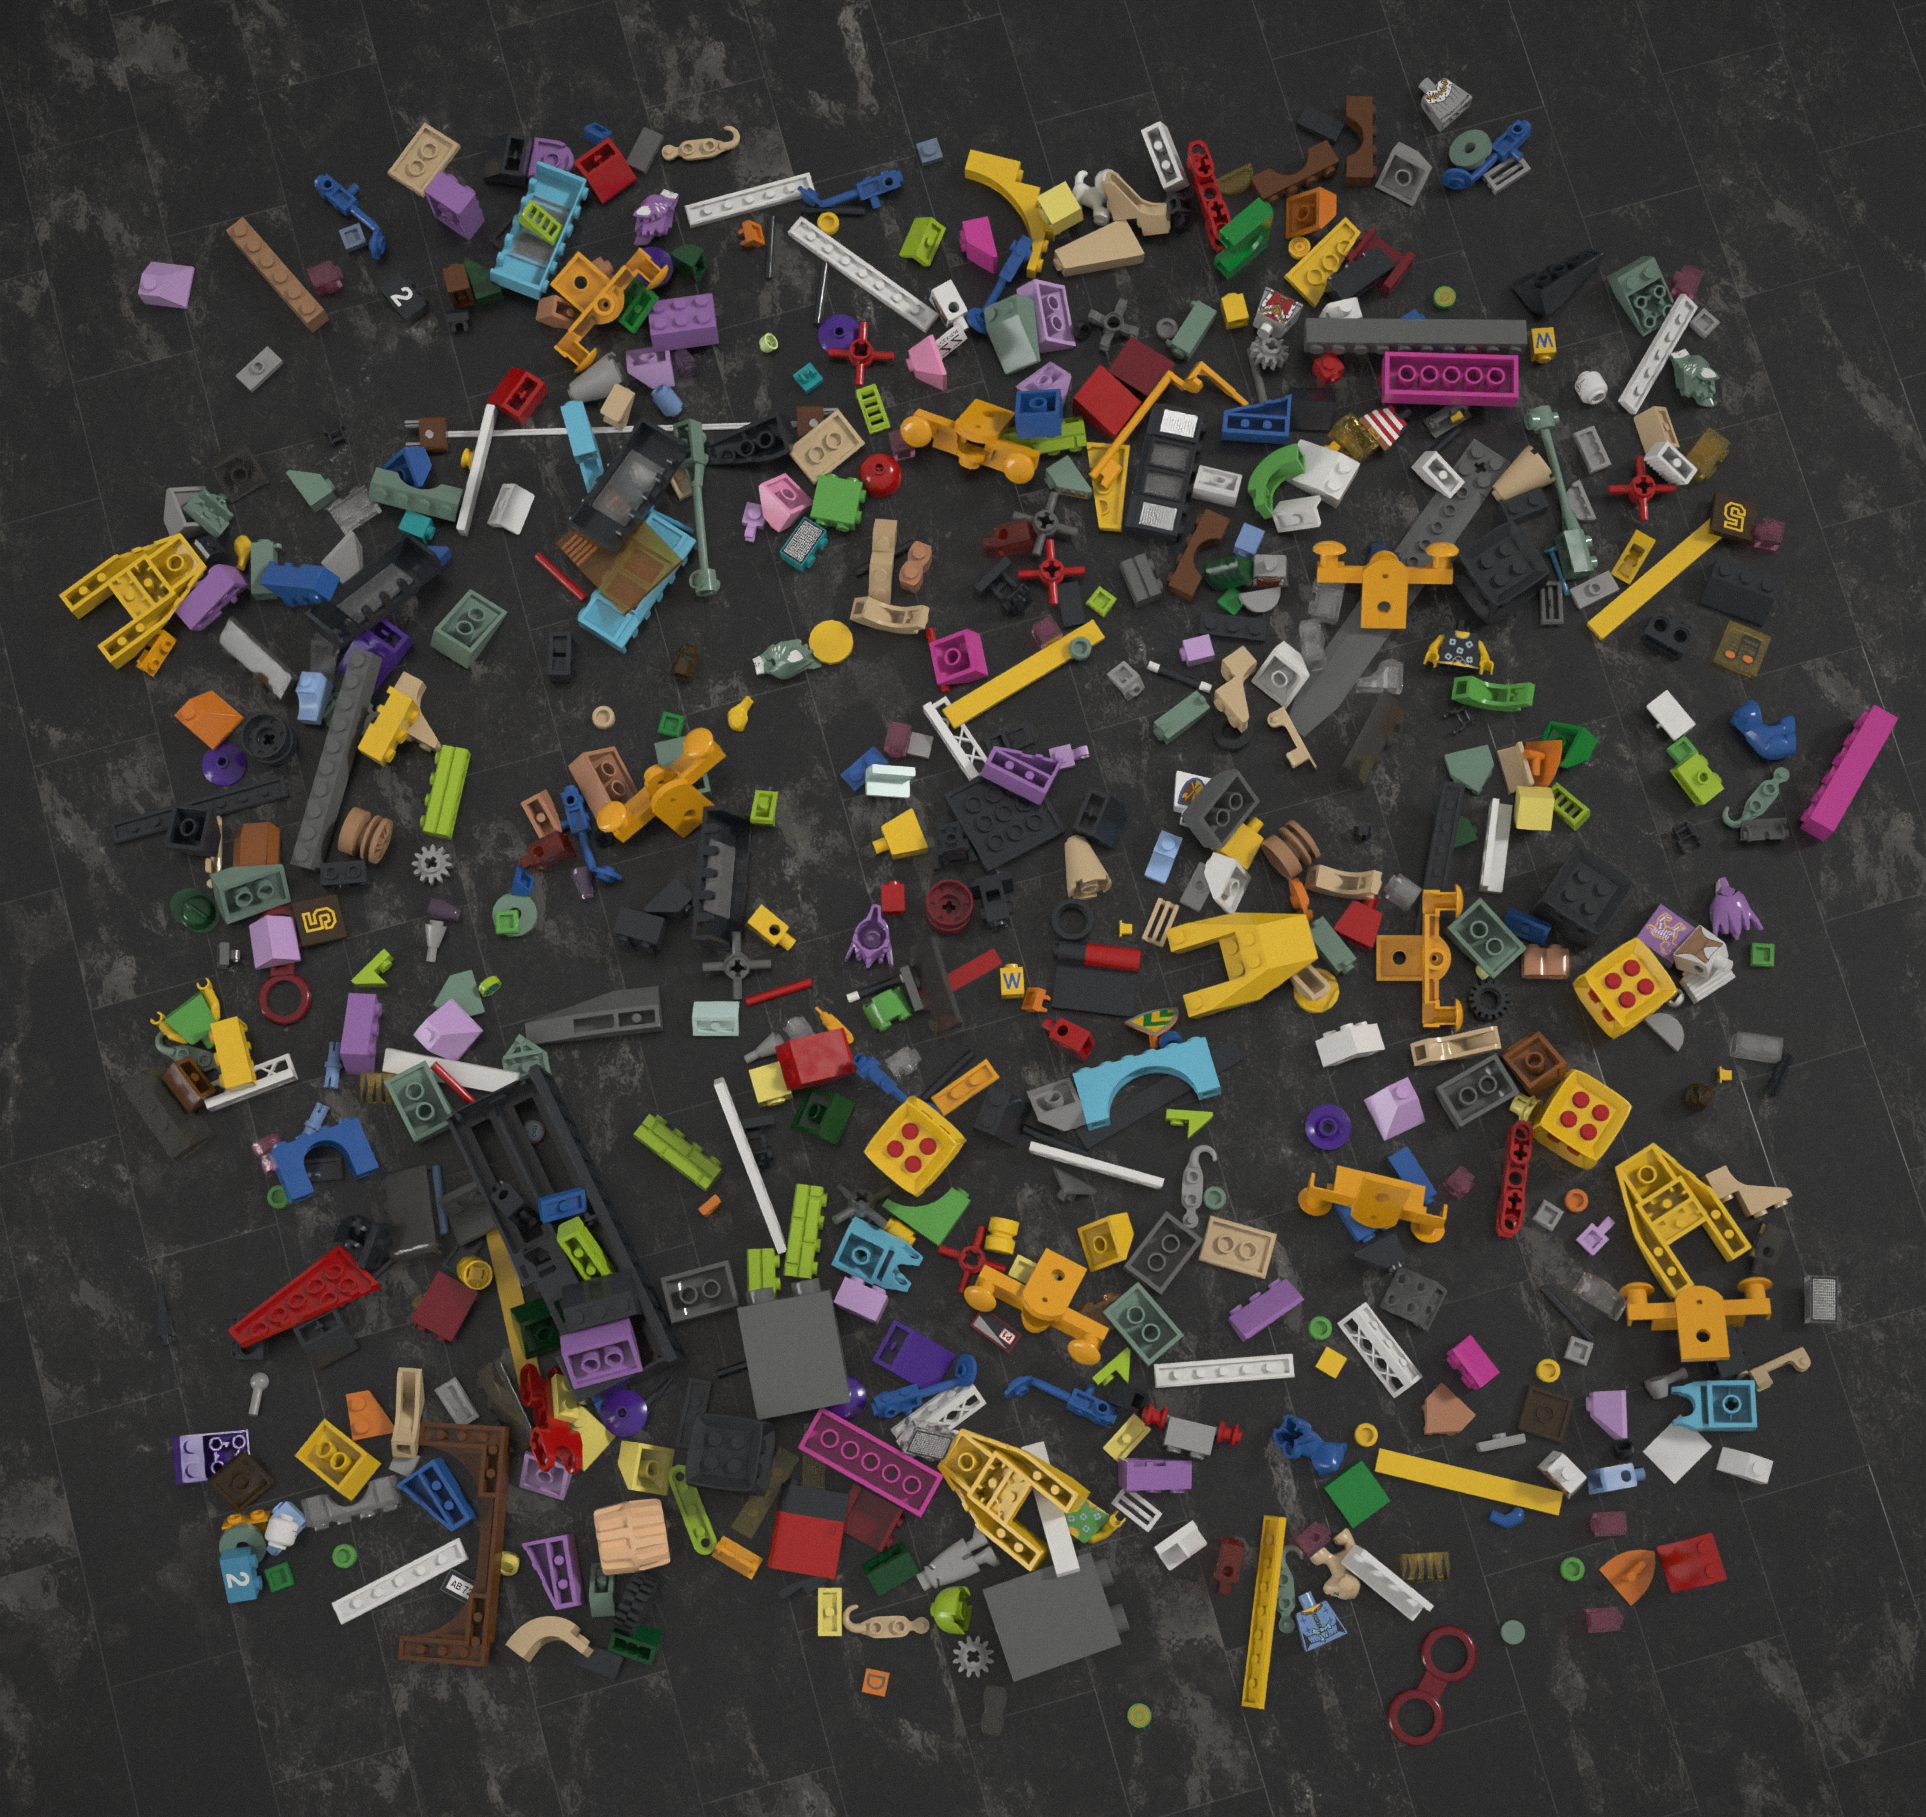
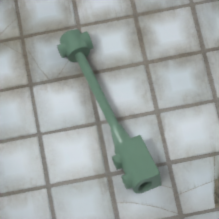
M1549 405L1539 406L1526 413L1524 423L1527 430H1534V434H1542L1552 476L1555 477L1554 483L1562 510L1563 530L1554 538L1555 545L1558 548L1557 552L1564 579L1583 578L1594 573V569L1598 566V561L1595 556H1590L1588 550L1592 546L1591 536L1584 535V531L1581 529L1569 505L1550 433L1556 428L1555 425H1558L1559 415L1557 412H1552Z
M687 419L673 424L674 436L686 442L690 449L689 454L679 467L686 469L690 486L693 490L700 569L690 575L689 584L692 588H695L697 596H712L718 593L720 581L716 579V570L710 569L708 566L701 491L704 468L708 462V455L704 452V443L707 437L702 431L701 422Z

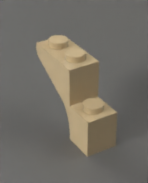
M1107 172L1105 181H1102L1103 194H1107V210L1109 213H1112L1113 221L1137 218L1138 228H1142L1143 236L1169 233L1171 217L1166 202L1152 203L1142 199L1116 172Z
M875 519L868 596L882 603L890 604L897 539V520Z
M1244 646L1222 660L1221 674L1228 682L1215 690L1214 694L1215 707L1220 712L1223 711L1227 715L1229 723L1234 728L1237 727L1241 733L1247 729V721L1249 720L1243 683L1256 671L1257 661Z
M404 671L394 688L412 698L420 709L421 698L427 687L423 681ZM420 709L419 719L414 725H410L405 740L408 742L414 740L420 743L419 747L429 753L431 750L434 752L440 751L441 744Z
M1311 964L1289 978L1297 992L1312 1001L1322 999L1326 996L1327 991L1331 989L1328 981Z
M1491 1026L1446 1037L1423 1039L1411 1043L1410 1047L1414 1066H1427L1448 1060L1470 1059L1501 1049L1497 1026Z
M1726 1165L1701 1177L1703 1183L1714 1190L1722 1203L1734 1198L1732 1194L1734 1193L1746 1218L1753 1215L1756 1219L1768 1213L1766 1208L1772 1205L1777 1209L1788 1204L1786 1199L1793 1196L1787 1188L1742 1184L1731 1175Z
M398 1368L396 1416L391 1439L393 1457L416 1458L420 1418L425 1403L422 1369Z

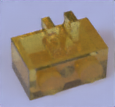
M1710 427L1686 456V459L1698 469L1693 478L1700 483L1705 477L1709 479L1717 469L1714 466L1718 460L1723 462L1730 452L1727 448L1731 442Z

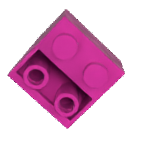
M1471 1335L1446 1352L1448 1355L1447 1362L1454 1370L1458 1368L1463 1375L1461 1380L1469 1389L1472 1387L1474 1390L1483 1387L1499 1373L1498 1369Z

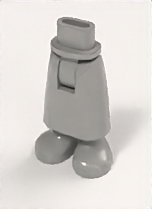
M975 1527L973 1537L968 1542H965L963 1538L934 1558L928 1566H924L925 1570L916 1575L924 1591L932 1587L936 1589L938 1585H947L980 1572L979 1565L988 1563L993 1567L999 1566L1001 1562L991 1545L974 1556L972 1554V1551L990 1543L988 1537Z

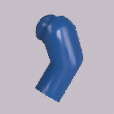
M1515 1507L1512 1512L1504 1515L1492 1510L1488 1521L1508 1529L1523 1522L1524 1511L1519 1507Z

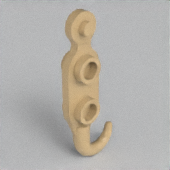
M725 126L724 129L731 131L734 136L729 142H722L713 138L689 140L683 142L679 147L666 145L662 149V156L668 161L678 156L685 160L713 158L724 151L734 149L740 141V134L736 128Z
M857 1604L847 1607L842 1616L843 1624L847 1630L854 1633H862L873 1638L903 1637L911 1630L923 1634L928 1631L930 1626L929 1621L924 1617L909 1621L904 1616H879L855 1624L850 1621L849 1615L851 1611L858 1608Z

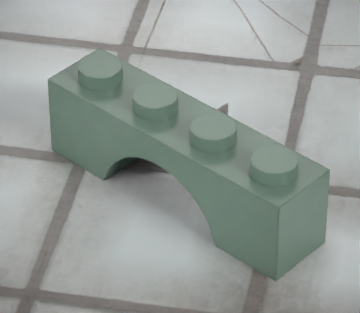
M376 467L370 483L368 500L455 522L461 504L463 489L444 484L433 489L414 488L404 483L399 477L398 472Z

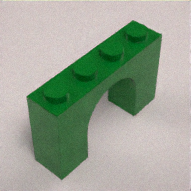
M1259 197L1219 230L1218 240L1226 248L1215 256L1214 265L1228 280L1267 248L1274 212L1271 205L1266 201L1263 202Z

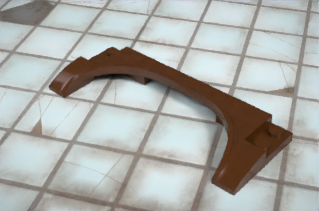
M420 1422L418 1445L436 1448L454 1456L467 1468L476 1483L482 1508L478 1565L473 1589L469 1592V1598L460 1612L447 1624L432 1632L400 1636L398 1660L488 1667L490 1642H494L511 1460V1451H507L510 1427Z

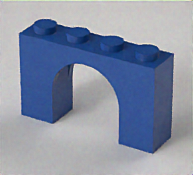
M350 1117L338 1121L336 1126L329 1127V1125L318 1128L316 1133L309 1136L307 1133L295 1137V1141L290 1143L282 1141L273 1146L269 1157L289 1205L311 1198L314 1193L304 1168V1156L313 1148L328 1146L339 1151L345 1158L354 1181L376 1173L379 1166L358 1117L352 1120Z
M1408 1146L1385 1160L1397 1179L1426 1186L1424 1207L1434 1201L1432 1197L1437 1192ZM1332 1203L1356 1243L1361 1240L1363 1243H1366L1376 1237L1374 1232L1381 1228H1371L1360 1224L1350 1215L1351 1207ZM1382 1228L1383 1232L1389 1229V1228Z

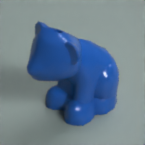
M1750 699L1733 713L1730 723L1744 734L1748 743L1763 758L1778 760L1795 754L1796 735L1795 718L1793 715L1784 716L1776 722L1775 726H1768L1763 724L1758 703Z
M1285 1415L1283 1417L1284 1422L1280 1428L1273 1431V1440L1276 1446L1282 1448L1285 1457L1297 1459L1302 1455L1311 1458L1313 1468L1320 1477L1338 1470L1343 1462L1347 1444L1324 1442L1311 1429L1309 1422L1294 1415Z

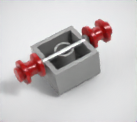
M1151 1403L1149 1407H1144L1141 1421H1145L1144 1426L1148 1427L1151 1423L1158 1424L1159 1430H1163L1165 1422L1167 1423L1162 1444L1163 1447H1167L1166 1452L1180 1455L1181 1451L1190 1453V1458L1203 1460L1204 1457H1208L1211 1454L1215 1435L1216 1444H1219L1222 1440L1228 1441L1230 1447L1233 1448L1235 1443L1240 1444L1242 1430L1238 1429V1424H1235L1232 1428L1226 1427L1224 1421L1220 1420L1218 1427L1208 1426L1167 1415L1168 1407H1164L1160 1411L1154 1409Z

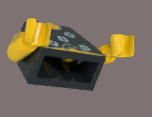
M1457 620L1455 630L1449 629L1445 635H1439L1429 646L1423 661L1425 665L1427 661L1432 662L1435 669L1474 675L1477 674L1478 670L1480 675H1483V670L1489 671L1490 675H1492L1494 667L1483 642L1478 640V634L1468 632L1470 622L1466 620Z

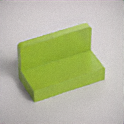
M932 217L915 218L899 255L902 258L913 257L923 266H930L946 228Z

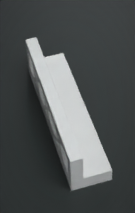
M946 696L934 704L930 701L923 706L924 714L968 780L971 781L980 776L981 772H977L973 766V760L983 761L985 764L987 757L965 724L960 726V737L953 736L949 730L948 719L942 718L936 710L943 704L946 707L951 705ZM962 741L972 744L974 747L972 755L965 754L961 748Z
M1493 798L1489 803L1479 891L1502 894L1513 805L1500 804V799Z
M285 1054L254 1066L255 1073L263 1070L268 1072L267 1077L257 1080V1086L232 1093L225 1089L224 1093L204 1100L207 1109L213 1112L298 1080L290 1054ZM286 1061L289 1069L275 1073L274 1070L277 1064ZM219 1079L211 1082L214 1087H222Z
M1366 1302L1337 1323L1393 1398H1396L1423 1377ZM1351 1318L1358 1325V1332L1352 1331L1346 1322ZM1363 1339H1367L1372 1343V1350H1367L1363 1346ZM1377 1357L1385 1360L1387 1369L1379 1367ZM1391 1377H1397L1404 1386L1397 1390L1391 1382Z
M974 1384L969 1387L958 1386L940 1392L890 1430L906 1451L908 1448L907 1444L912 1440L916 1430L928 1432L929 1427L936 1424L939 1425L938 1429L932 1434L943 1436L987 1403ZM975 1394L978 1400L970 1406L965 1405L966 1400ZM952 1410L957 1411L956 1417L952 1420L946 1419L948 1413ZM907 1452V1454L912 1458H914L917 1455Z
M1355 1544L1341 1562L1344 1567L1412 1621H1414L1423 1608L1430 1612L1434 1607L1365 1549Z

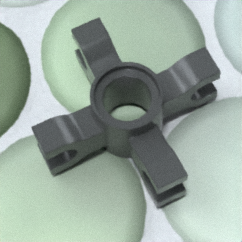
M1120 298L1115 311L1108 313L1106 316L1093 309L1090 310L1087 323L1103 327L1104 331L1099 350L1108 352L1112 340L1120 335L1128 339L1131 336L1135 339L1138 338L1140 328L1124 323L1123 315L1127 309V300ZM1114 322L1117 323L1119 326L1117 328H1111L1108 326V324Z

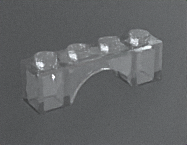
M391 1475L370 1481L364 1498L352 1506L343 1507L338 1505L331 1499L329 1494H321L301 1500L307 1528H315V1531L329 1528L328 1524L337 1521L338 1525L352 1522L351 1517L360 1515L361 1519L374 1516V1511L383 1509V1512L396 1510L397 1505L403 1503L400 1489L395 1486L398 1484L397 1476Z

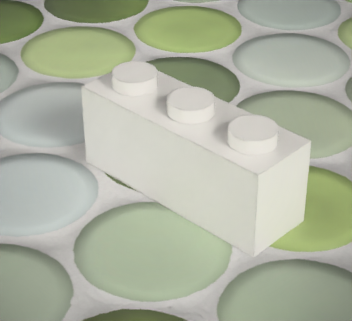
M1159 121L1141 130L1163 189L1167 192L1171 190L1177 192L1190 186L1168 128Z

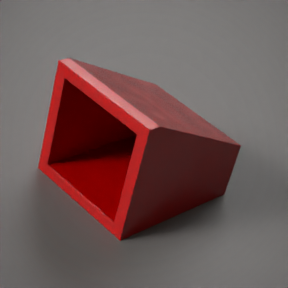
M1099 365L1074 396L1072 413L1076 416H1082L1084 422L1114 442L1140 408L1142 402L1102 365Z
M844 1028L788 1040L775 1047L787 1091L829 1085L856 1072Z
M1712 1532L1700 1533L1656 1547L1671 1593L1702 1587L1727 1579Z

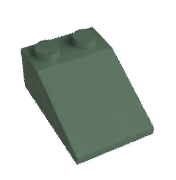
M1014 294L984 308L986 330L1006 375L1040 362L1034 299Z
M470 589L434 629L430 646L468 669L491 639L507 615V611Z
M282 864L230 867L210 874L217 908L226 924L291 902Z
M1481 898L1443 931L1458 949L1493 979L1527 949Z
M426 1060L384 1081L416 1144L420 1145L450 1129L445 1116L453 1110Z
M1139 1282L1103 1311L1108 1320L1147 1367L1184 1336Z

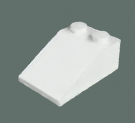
M1300 439L1298 446L1305 455V473L1290 477L1285 481L1313 496L1320 495L1322 501L1337 508L1356 476L1360 463L1340 452Z

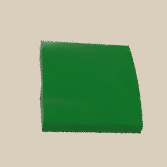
M637 277L633 279L624 291V307L617 317L619 322L634 334L659 299L657 294L653 290H647V285Z
M1362 1460L1357 1461L1323 1486L1330 1499L1338 1507L1352 1528H1355L1390 1502V1499Z

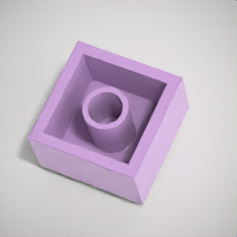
M852 1275L850 1279L844 1278L835 1297L834 1304L847 1312L878 1325L889 1298L884 1289L875 1285L869 1288L865 1286L864 1280Z

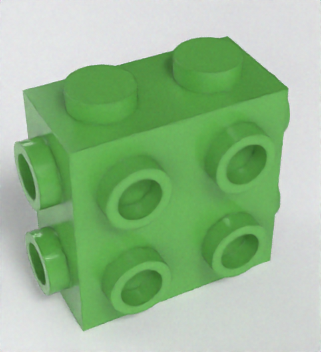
M830 473L825 475L819 474L810 515L811 521L822 528L831 526L836 527L837 530L842 532L855 531L856 524H860L862 511H859L860 503H864L866 498V490H863V483L852 477L842 479Z

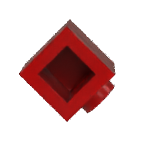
M1328 352L1314 360L1312 370L1321 385L1325 387L1338 382L1342 378L1344 366L1336 354Z

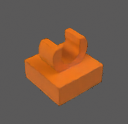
M751 220L743 222V229L738 231V235L745 236V240L741 241L740 245L744 247L752 245L757 248L764 246L765 241L761 225Z
M1029 987L1026 990L1021 1009L1027 1012H1047V1009L1042 1007L1043 1000L1050 1001L1051 998L1045 995L1046 990L1039 987Z

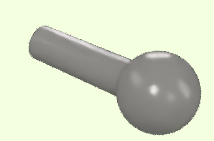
M262 1372L255 1373L250 1379L253 1393L248 1415L254 1417L258 1416L262 1391L269 1384L268 1376Z

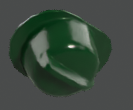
M194 888L179 890L170 901V910L176 920L196 933L210 932L220 921V912L217 905Z

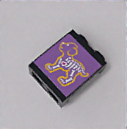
M1662 899L1635 937L1639 938L1651 950L1667 971L1675 962L1673 957L1675 951L1700 924Z

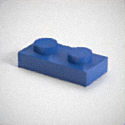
M873 746L846 769L840 777L856 793L866 784V769L872 764L888 765L889 762Z
M1509 907L1503 923L1514 935L1543 946L1552 926L1549 922Z
M578 1187L538 1198L540 1220L546 1223L588 1211L585 1189Z

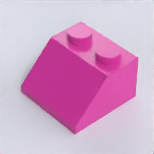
M988 216L963 221L962 230H959L961 251H966L967 259L992 274L998 273V256Z
M965 629L929 643L937 685L970 683L988 676L980 634Z

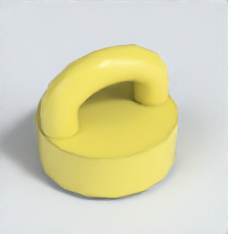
M503 1551L500 1573L506 1576L516 1574L520 1558L513 1552Z

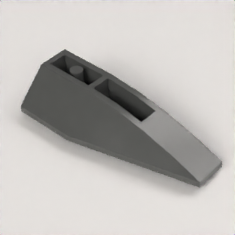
M659 986L612 991L525 1023L526 1038L536 1045L663 1031Z

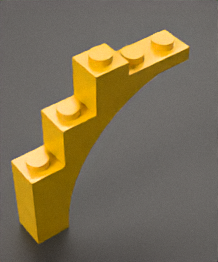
M970 149L965 167V178L991 187L1015 207L1027 228L1029 238L1033 240L1031 244L1033 252L1027 266V277L1035 279L1037 272L1041 273L1043 267L1042 252H1047L1049 241L1054 242L1056 237L1050 226H1046L1039 213L1037 197L1040 195V187L1021 183L1024 170H1021L1020 161Z

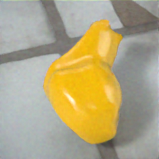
M240 535L234 541V552L238 556L236 568L244 571L251 557V541L247 536Z
M746 696L742 702L728 712V723L734 731L741 732L748 721L747 712L754 703L749 696Z

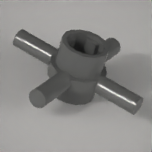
M1050 492L1045 510L1038 512L1035 516L1014 511L1012 517L1013 520L1032 525L1033 531L1037 535L1032 554L1035 556L1041 555L1045 539L1051 538L1056 532L1074 537L1078 533V528L1060 524L1057 516L1053 513L1059 495L1056 492ZM1041 521L1048 522V523L1051 522L1052 525H1051V524H1047V525H1046V529H1043V528H1041V527H1042V522H1041Z
M734 931L731 933L732 951L726 955L724 961L702 962L703 971H724L728 977L733 979V999H742V978L749 973L750 969L771 968V959L749 960L741 952V932ZM735 960H740L742 967L740 969H731L730 966L733 967L735 965Z
M843 1183L837 1185L836 1190L849 1201L847 1209L832 1216L835 1224H839L849 1217L851 1221L854 1217H857L868 1223L874 1221L881 1228L887 1225V1220L875 1211L876 1202L891 1194L889 1187L886 1186L872 1194L865 1189H858L853 1192Z

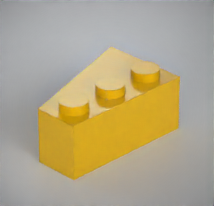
M391 686L387 690L390 696L384 706L380 704L377 709L380 712L379 716L373 724L370 723L358 746L362 754L382 766L392 761L396 754V747L399 743L402 744L408 735L407 730L411 724L414 725L420 716V709L414 700Z
M237 1016L211 1023L212 1031H209V1038L212 1045L215 1044L217 1052L214 1053L216 1065L221 1068L222 1074L219 1075V1080L222 1088L232 1093L257 1086L254 1062L251 1060L249 1053L251 1045L249 1041H246L245 1032L248 1031L247 1025Z

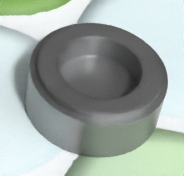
M1163 318L1156 325V335L1163 341L1167 339L1173 340L1178 332L1177 323L1171 318Z

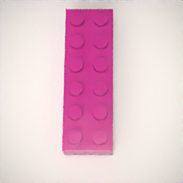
M1385 352L1382 359V403L1514 407L1518 400V355Z
M1873 705L1870 710L1865 709L1862 715L1858 716L1853 725L1855 728L1851 734L1847 735L1842 744L1844 747L1832 761L1834 765L1830 771L1826 772L1821 781L1823 784L1812 796L1810 801L1813 803L1803 812L1800 818L1803 821L1800 829L1821 841L1827 839L1835 831L1897 722L1898 718L1876 705Z
M825 1408L818 1410L798 1446V1449L919 1518L924 1513L944 1476Z

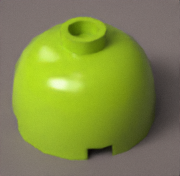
M953 1586L940 1591L935 1602L931 1604V1616L934 1617L938 1627L947 1633L963 1635L965 1634L963 1630L968 1631L970 1627L972 1605L967 1607V1598H971V1595L965 1586Z

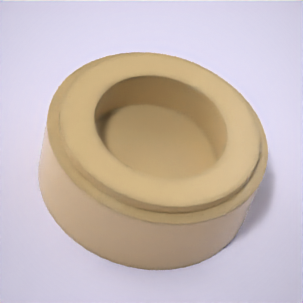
M600 706L594 710L592 720L597 728L608 729L613 726L615 715L611 708Z

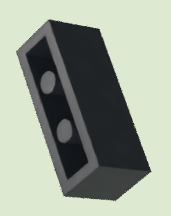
M1380 246L1373 250L1369 248L1361 255L1359 260L1356 262L1352 260L1346 264L1344 270L1339 274L1334 272L1327 278L1328 282L1324 290L1334 302L1354 297L1358 298L1388 277L1395 265Z

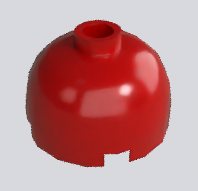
M876 453L864 459L859 468L858 478L859 482L863 483V490H866V494L873 498L882 499L890 494L893 495L899 489L902 481V472L895 458L888 454Z

